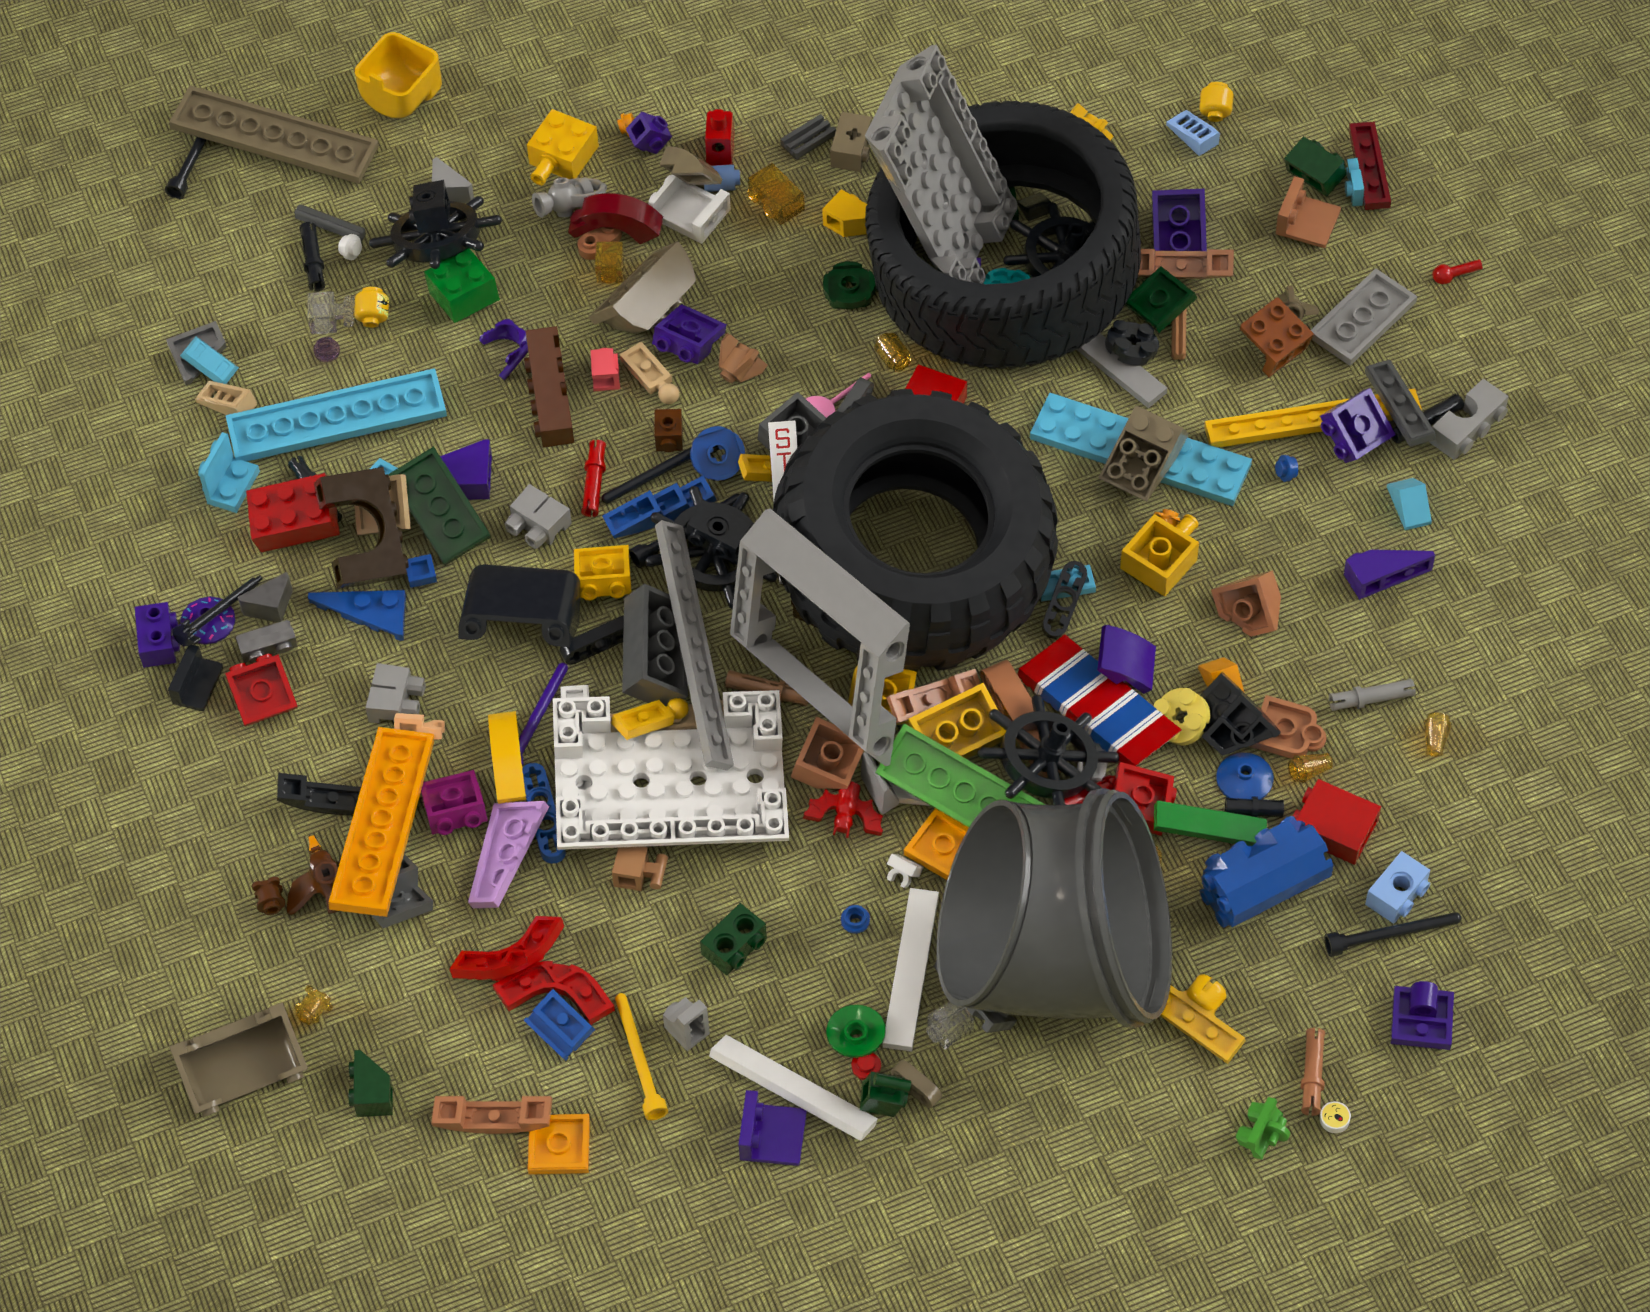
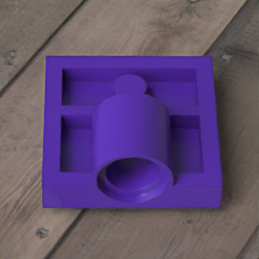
M1427 981L1415 982L1411 987L1394 986L1390 1044L1450 1050L1452 1046L1454 992L1438 990L1436 984Z

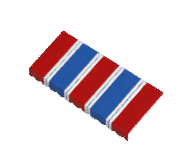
M1065 634L1019 668L1017 675L1022 679V682L1026 686L1031 687L1036 694L1041 695L1045 702L1050 703L1063 716L1076 721L1085 712L1091 714L1092 720L1084 730L1095 743H1099L1104 751L1117 752L1119 754V762L1137 766L1182 731L1181 728L1123 681L1115 684L1097 670L1098 661Z

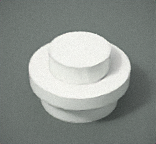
M349 234L341 238L338 250L345 259L354 260L361 253L362 244L359 236Z

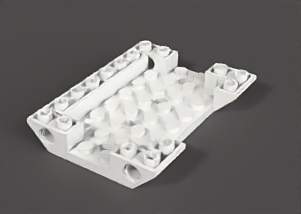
M779 690L723 692V716L734 766L727 771L705 766L697 729L652 731L626 740L620 732H611L609 696L553 698L557 850L789 841L786 788H784L782 758L783 738ZM757 774L763 780L759 783H752L747 778L750 775ZM700 776L706 782L702 785H694L691 779ZM646 779L649 784L646 787L640 788L634 785V781ZM580 781H589L592 784L586 790L579 789L576 785Z

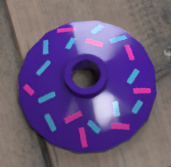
M209 596L191 602L184 609L180 623L188 619L191 624L223 599ZM231 606L193 633L201 638V641L198 642L199 644L217 643L230 634L236 621L233 608Z

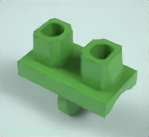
M1268 1097L1265 1103L1252 1102L1247 1116L1251 1122H1255L1253 1128L1241 1126L1236 1134L1239 1145L1250 1149L1253 1157L1257 1159H1263L1269 1145L1276 1146L1277 1141H1287L1291 1135L1290 1131L1285 1127L1287 1119L1283 1117V1113L1276 1107L1277 1100L1275 1098Z

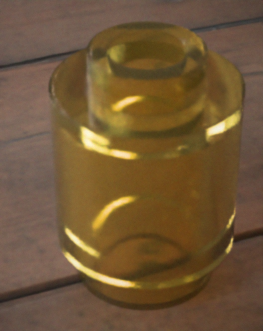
M884 333L877 338L874 349L889 369L900 372L911 363L910 352L895 333Z

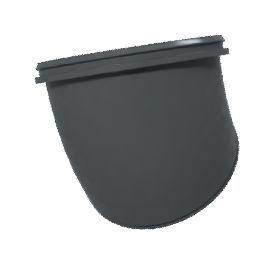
M1105 788L1095 789L1087 794L1082 804L1035 805L997 800L987 805L977 815L967 830L952 863L943 894L938 922L937 968L939 980L945 996L952 1004L982 1011L1039 1018L1094 1019L1114 1017L1126 1028L1142 1027L1145 1023H1151L1163 1013L1169 996L1172 975V937L1168 900L1162 869L1151 832L1138 805L1128 794Z

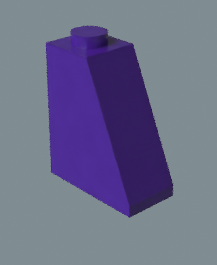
M490 439L476 442L440 456L468 500L490 499L492 468Z

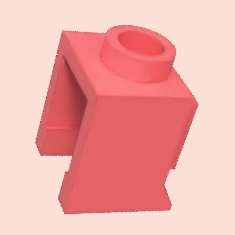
M613 348L590 350L594 391L620 389L618 354L613 353Z

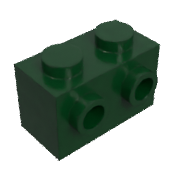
M1304 136L1284 158L1289 173L1304 179L1306 184L1326 197L1347 175L1345 162L1341 156L1334 152L1332 154L1329 153L1318 141H1311Z

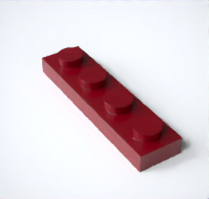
M1375 121L1349 123L1348 131L1353 156L1358 159L1364 185V210L1390 208L1391 197Z

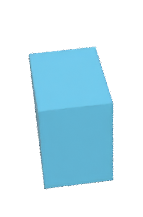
M1410 478L1387 484V489L1405 530L1431 524V514L1426 485Z

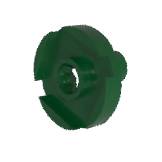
M845 261L837 263L833 266V270L828 274L826 272L824 275V296L834 309L867 307L870 305L871 299L875 294L874 274L870 269L868 271L862 268V264L858 262ZM847 282H851L854 287L845 288L844 286H846Z

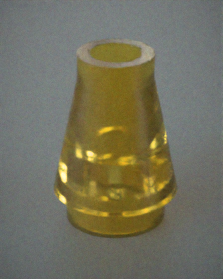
M1429 713L1427 719L1424 720L1426 754L1429 756L1440 757L1443 755V749L1452 727L1450 717L1444 713Z
M1328 753L1296 755L1288 762L1290 777L1293 781H1300L1301 783H1305L1333 767L1332 758Z

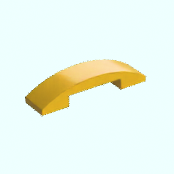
M516 711L489 714L488 723L497 802L500 804L526 800Z

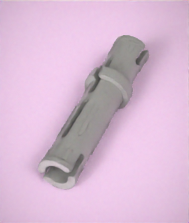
M1410 678L1367 688L1353 687L1351 691L1330 693L1329 701L1341 700L1340 702L1330 703L1332 711L1355 706L1357 709L1364 708L1366 704L1409 696L1413 697L1416 694V690H1404V688L1415 685Z

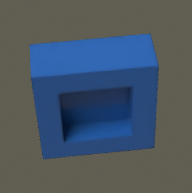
M431 554L408 559L409 568L406 571L410 588L437 582Z

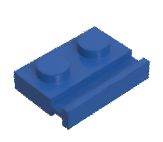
M554 989L532 1010L534 1012L524 1019L565 1061L596 1030Z

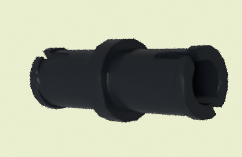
M1251 796V799L1226 797L1224 812L1252 817L1283 818L1284 800L1258 799V796Z

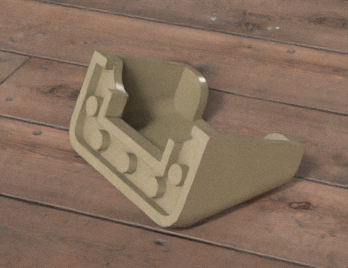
M283 1002L271 1006L262 1012H257L236 1022L196 1036L192 1040L182 1041L169 1047L195 1114L201 1112L203 1117L220 1111L218 1105L285 1078L287 1083L299 1080L304 1077L303 1071L308 1069Z

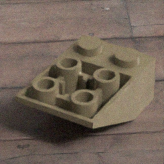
M1135 405L1098 478L1147 502L1178 457L1189 433L1184 428Z

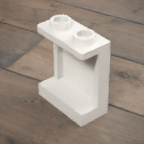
M673 174L667 176L663 186L658 192H654L648 202L650 206L664 216L663 225L701 244L731 210L730 193L720 189L716 195H713L696 185L685 183Z

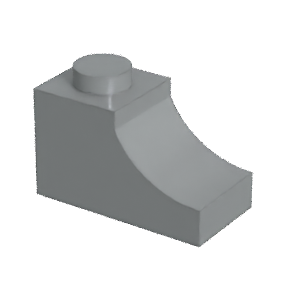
M685 997L680 1002H674L669 1005L663 1014L664 1028L686 1051H689L710 1034L707 1007L700 999L692 1003Z

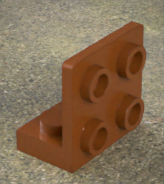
M1278 297L1240 326V330L1265 355L1266 362L1262 371L1268 377H1271L1305 351L1314 335Z

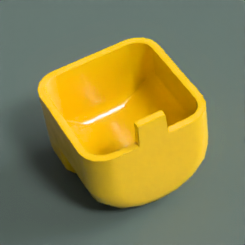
M390 32L382 36L355 68L357 87L363 100L375 111L390 118L402 119L409 116L423 100H431L442 86L437 52L396 32Z

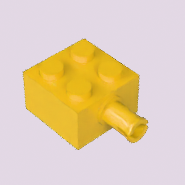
M552 109L527 143L529 164L536 167L530 175L531 180L535 184L542 186L546 183L551 173L568 179L577 178L599 147L597 126Z
M1154 514L1122 549L1120 569L1165 597L1197 561L1199 542L1190 537V534L1198 528L1199 523L1197 519L1190 514H1185L1183 519L1174 527Z

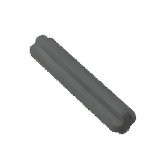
M298 205L294 211L296 219L310 222V224L313 222L317 227L338 235L348 236L349 234H355L359 236L361 242L366 235L365 228L305 205Z

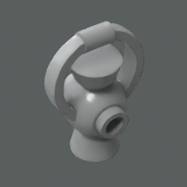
M586 177L574 179L557 178L553 181L554 184L550 187L548 194L545 192L533 193L532 204L540 218L552 212V209L557 212L559 217H568L572 215V210L576 207L583 206L584 198L606 193L607 185L598 179Z

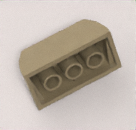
M676 241L652 252L588 318L594 325L604 322L617 330L633 334L646 331L653 325L656 326L667 317L665 313L669 309H674L683 301L681 296L696 281L693 265L685 249Z

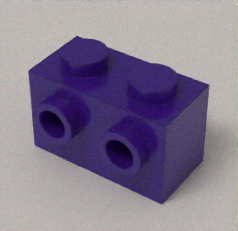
M168 602L136 606L135 618L138 653L143 668L177 663L176 652L180 651V644L174 639L172 633L173 629L178 625L176 612L170 611Z

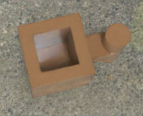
M618 847L612 870L614 887L642 891L646 877L651 878V888L661 889L668 856L658 854L655 863L649 862L648 847Z

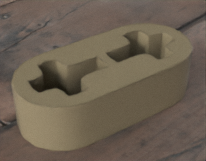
M901 1060L890 1071L892 1076L911 1080L909 1093L924 1106L932 1108L942 1098V1093L938 1087L907 1061Z

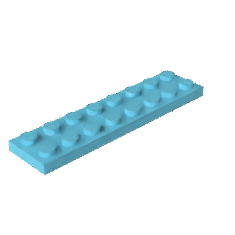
M434 368L226 415L235 460L247 462L446 417L447 413Z
M1049 393L1030 432V439L1106 464L1129 418ZM1187 438L1178 457L1160 483L1233 506L1251 467L1252 459Z

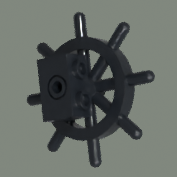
M444 180L413 185V196H409L411 206L409 212L404 215L391 212L388 215V220L394 223L391 228L390 235L372 238L369 241V245L371 248L393 245L396 253L386 261L387 266L390 268L397 266L406 259L412 262H430L432 269H438L441 260L454 257L468 248L482 251L484 244L477 240L480 228L500 225L502 218L499 215L477 217L475 210L484 203V199L481 196H476L466 204L450 201Z
M692 486L689 489V494L694 506L682 512L675 521L658 512L652 513L650 519L655 524L663 520L683 526L685 538L695 545L688 547L689 557L702 556L696 567H692L696 588L711 592L723 591L729 608L733 609L737 569L728 573L724 559L736 565L738 563L740 540L754 524L742 512L750 496L748 493L743 492L739 495L734 505L730 506L703 500L700 489L697 486ZM661 554L647 557L645 560L648 567L663 565ZM710 563H714L717 575L705 573ZM775 572L763 576V579L769 582H775L778 578Z

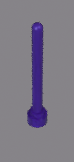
M565 663L558 664L519 736L522 767L524 765L522 755L568 671V666Z

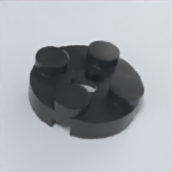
M1116 320L1108 330L1105 347L1110 354H1112V351L1119 356L1118 360L1122 363L1141 366L1147 364L1149 359L1153 360L1156 357L1159 341L1154 334V328L1149 324Z

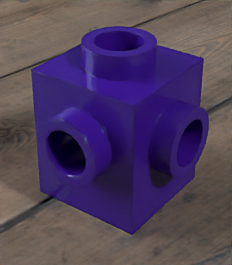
M642 111L626 128L634 146L641 151L657 154L672 138L667 128L668 124L662 117L653 116Z

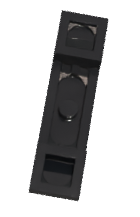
M278 773L277 801L311 812L351 816L354 814L361 787L308 782L306 775Z

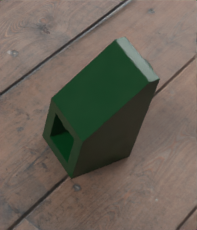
M354 1050V1061L349 1062V1077L354 1079V1088H350L348 1091L349 1106H354L357 1117L393 1115V1085L390 1075L361 1050Z

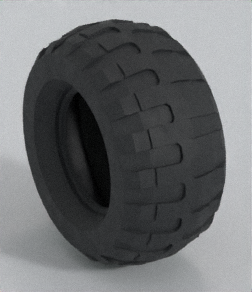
M912 389L891 390L890 395L885 398L877 399L873 395H869L855 400L844 412L835 411L816 427L787 462L784 474L775 493L773 511L910 623L904 669L917 672L921 667L934 666L937 671L957 667L966 658L972 657L977 659L985 655L1028 620L1048 585L1058 547L1056 535L1057 511L1039 459L1033 451H1027L1023 447L1021 435L1007 422L998 424L990 418V410L971 401L969 405H965L951 400L952 394L932 390L931 395H914ZM900 489L927 492L944 499L960 511L974 532L978 549L961 564L944 571L915 573L900 570L882 562L865 548L853 529L850 515L863 502L883 492ZM779 574L787 593H790L792 603L807 625L813 624L818 628L822 639L839 651L844 647L856 653L858 661L861 642Z

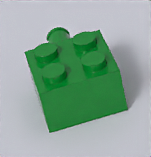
M469 248L454 257L441 260L438 269L429 268L424 271L430 295L454 323L500 300L494 276Z

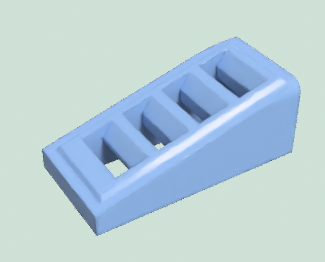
M1188 110L1181 112L1166 122V125L1198 156L1219 144L1220 133ZM1183 120H1187L1186 122H1184V123L1181 124V125L1178 124V123L1182 122Z

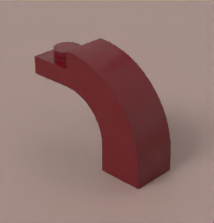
M615 193L595 194L584 198L582 209H577L572 213L568 233L572 237L577 238L594 229L610 227L627 233L641 245L660 235L664 216L649 204L631 196Z

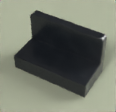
M189 645L168 688L172 704L204 711L222 673L223 664L204 659L199 646Z

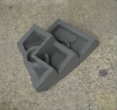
M405 854L387 917L372 915L383 928L433 910V900L418 887V867Z

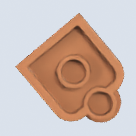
M1265 695L1261 710L1277 726L1281 733L1277 737L1263 740L1249 747L1291 759L1302 758L1308 751H1318L1324 747L1326 733L1321 726L1316 724L1317 715L1313 709Z

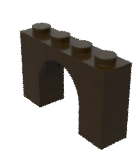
M384 467L323 476L314 482L319 509L345 505L359 506L367 510L374 517L378 526V541L373 550L366 553L338 557L331 563L337 589L396 580L406 575V569L409 568L408 558L406 554L402 553V531L396 526L395 517L397 516L395 502L391 501L390 498L391 481L389 475L385 474Z

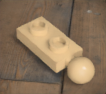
M642 342L620 354V361L650 395L658 391L660 401L667 405L673 404L678 400L679 390L674 384H671L672 375Z

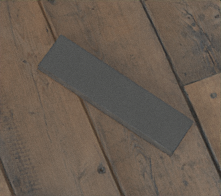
M1391 360L1366 366V376L1408 445L1412 447L1435 440V431Z

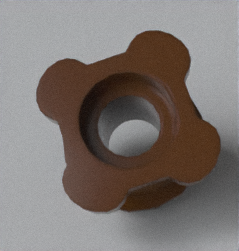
M278 877L256 881L251 885L252 890L256 891L254 893L255 898L258 899L257 910L266 915L277 914L285 906V899L281 896L283 888L279 885L280 880Z

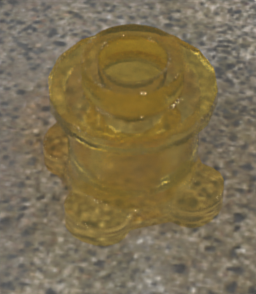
M307 985L305 991L308 994L301 1003H296L295 1005L296 1016L307 1025L311 1023L318 1024L324 1010H332L331 998L324 992H320L314 987Z

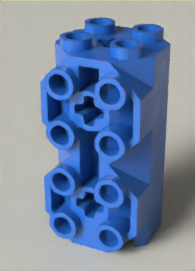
M1289 816L1272 829L1265 828L1255 836L1257 842L1253 846H1247L1244 841H1240L1234 844L1230 850L1221 855L1218 853L1214 854L1206 860L1207 868L1201 876L1203 889L1199 892L1203 902L1206 905H1211L1215 911L1216 920L1221 927L1224 928L1228 925L1234 927L1332 876L1333 862L1331 858L1326 860L1323 854L1328 851L1326 843L1313 825L1308 824L1305 826V822L1297 821L1294 816Z

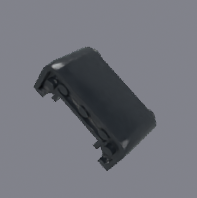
M478 565L469 576L458 626V639L478 640L485 634L487 620L542 624V635L548 644L570 647L580 623V579L575 573L568 570Z

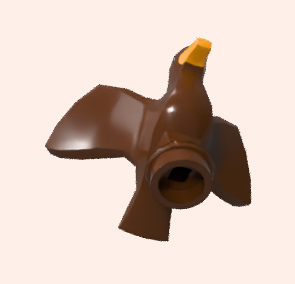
M312 835L308 837L310 869L291 884L287 899V914L293 915L301 909L315 893H321L326 898L328 914L339 912L329 910V899L340 863L339 861L335 862L331 855L323 850L315 836Z

